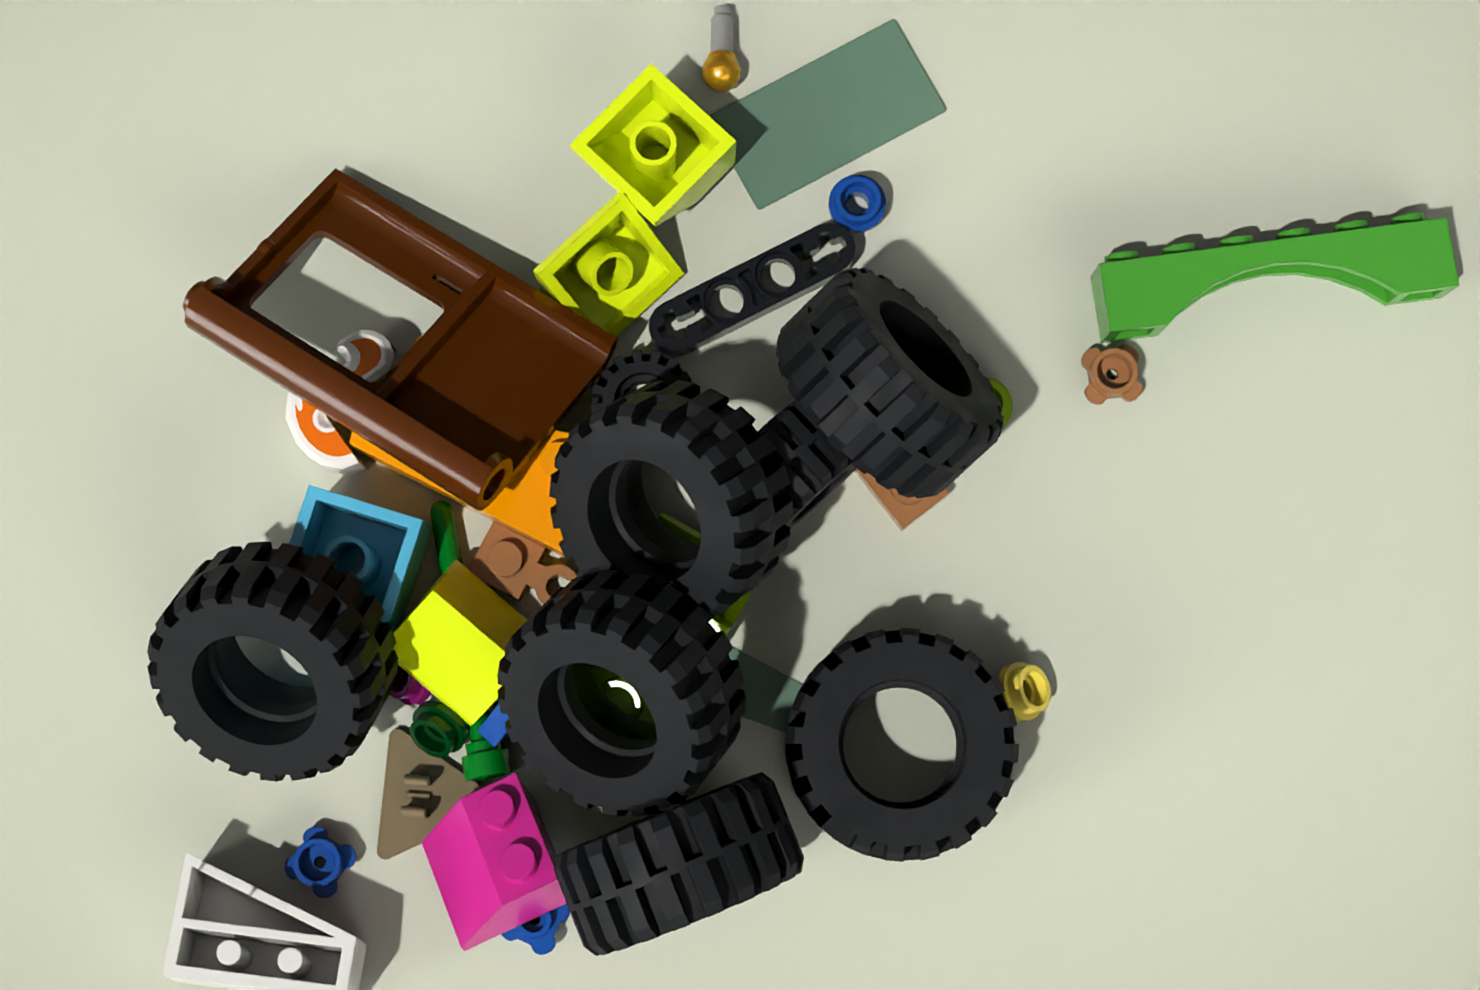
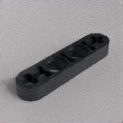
M825 223L818 225L662 303L653 311L649 320V332L653 345L659 352L667 356L680 357L687 355L824 286L839 271L850 269L855 255L853 236L846 228L838 224ZM827 239L831 246L841 243L844 248L839 251V263L832 265L827 258H822L810 264L809 271L813 277L805 279L802 263L794 252L802 250L805 261L819 252L820 240ZM777 262L789 266L795 276L792 286L782 292H773L767 289L762 283L761 274L768 265ZM724 288L737 291L743 299L741 311L730 318L716 315L710 307V299L715 292ZM700 301L703 317L712 328L702 331L700 320L684 329L686 339L681 342H676L672 335L664 338L661 337L660 333L666 329L664 319L674 315L678 322H683L695 316V311L690 304Z

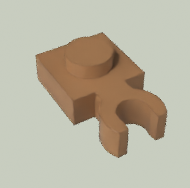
M493 521L468 568L485 584L518 601H521L527 588L530 587L535 590L538 599L543 604L551 597L548 592V586L553 579L562 577L570 582L572 579L577 578L576 573L565 565L554 564L548 567L541 565L540 563L547 552L546 547Z

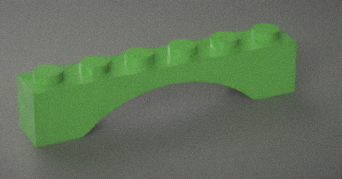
M1424 212L1399 215L1390 219V225L1369 227L1368 220L1348 221L1334 226L1331 233L1312 235L1311 228L1308 227L1294 228L1277 233L1276 240L1254 242V236L1252 235L1234 236L1221 240L1218 248L1197 250L1196 243H1180L1163 248L1161 250L1162 255L1140 258L1139 251L1136 250L1120 251L1105 256V262L1099 263L1090 276L1101 343L1158 336L1177 315L1202 297L1230 284L1263 276L1298 275L1329 280L1360 291L1384 306L1440 299L1459 286L1447 217L1426 220Z

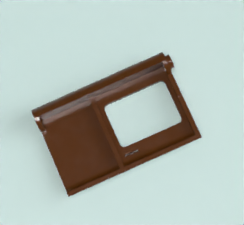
M336 168L268 238L258 245L257 249L227 280L215 276L206 281H199L191 287L183 302L185 324L188 328L478 511L487 508L497 498L598 378L610 361L618 340L614 335ZM317 238L330 239L444 310L442 315L388 375L379 382L374 383L363 379L251 308L252 304Z

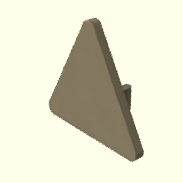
M394 729L389 734L377 855L384 860L422 844L421 842L460 798L484 788L475 781L465 782L464 773L443 758L433 757L423 752L414 743L411 735L402 729Z

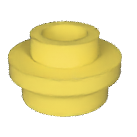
M1024 662L1010 663L1002 668L998 676L1000 683L1005 689L1002 695L1008 709L1013 708L1016 721L1024 722L1036 718L1041 711L1048 707L1051 698V688L1045 673L1039 667L1028 665Z

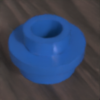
M864 175L847 176L833 187L829 196V212L833 221L846 228L849 232H866L877 226L882 220L886 209V197L881 186L872 178ZM853 197H860L866 201L868 208L863 213L855 214L848 210L846 206L847 201Z

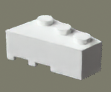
M186 853L162 976L181 983L235 990H359L367 944L356 936Z

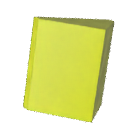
M620 191L533 270L540 289L547 296L615 337L685 274L629 199Z
M455 559L395 629L396 644L392 650L396 651L398 665L441 702L455 711L467 724L472 726L498 699L497 690L502 686L498 684L497 677L499 662L505 656V646L527 619Z

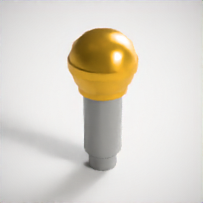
M726 5L714 7V16L711 18V51L702 67V77L705 84L714 91L721 92L731 90L738 84L741 77V68L736 60V55L733 53V17L731 16V8Z

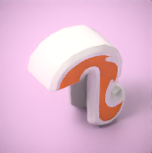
M373 330L352 332L341 339L336 347L346 360L343 366L369 382L376 383L383 380L400 361L393 345L384 335ZM291 392L288 393L285 418L297 445L310 459L333 473L351 476L368 470L335 425L337 421Z

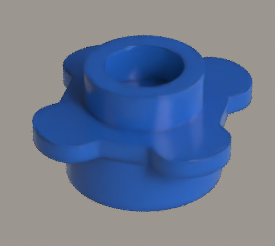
M320 826L311 827L303 834L304 843L297 848L294 856H290L286 860L285 872L290 879H299L305 885L313 887V892L317 897H331L338 890L337 881L344 870L354 866L356 852L351 845H339L330 839L325 828ZM319 856L324 857L326 860L323 868H319L315 864V860Z
M564 904L541 915L538 925H532L528 921L501 935L508 941L518 939L531 945L532 950L536 954H547L555 948L556 940L554 935L560 922L567 920L569 917V908L567 904Z

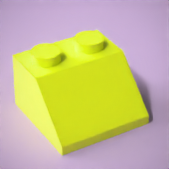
M652 64L570 144V149L617 192L620 191L625 194L632 205L655 227L697 203L735 164L736 140Z

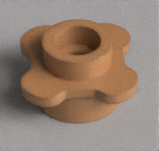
M1121 345L1119 348H1109L1104 351L1094 347L1088 349L1083 354L1081 365L1087 370L1089 384L1085 388L1084 393L1089 402L1101 405L1106 399L1122 398L1126 402H1132L1141 395L1143 387L1141 382L1137 380L1139 355L1136 349L1130 345ZM1114 370L1117 373V378L1114 380L1108 379L1107 371Z

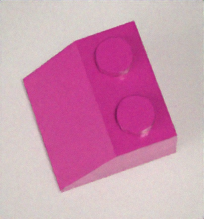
M516 773L460 798L421 842L459 944L464 951L567 904L554 872L557 854L532 794Z

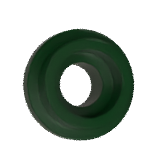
M425 701L413 713V723L410 726L411 738L428 755L442 758L449 753L459 751L466 743L468 729L464 720L444 703Z

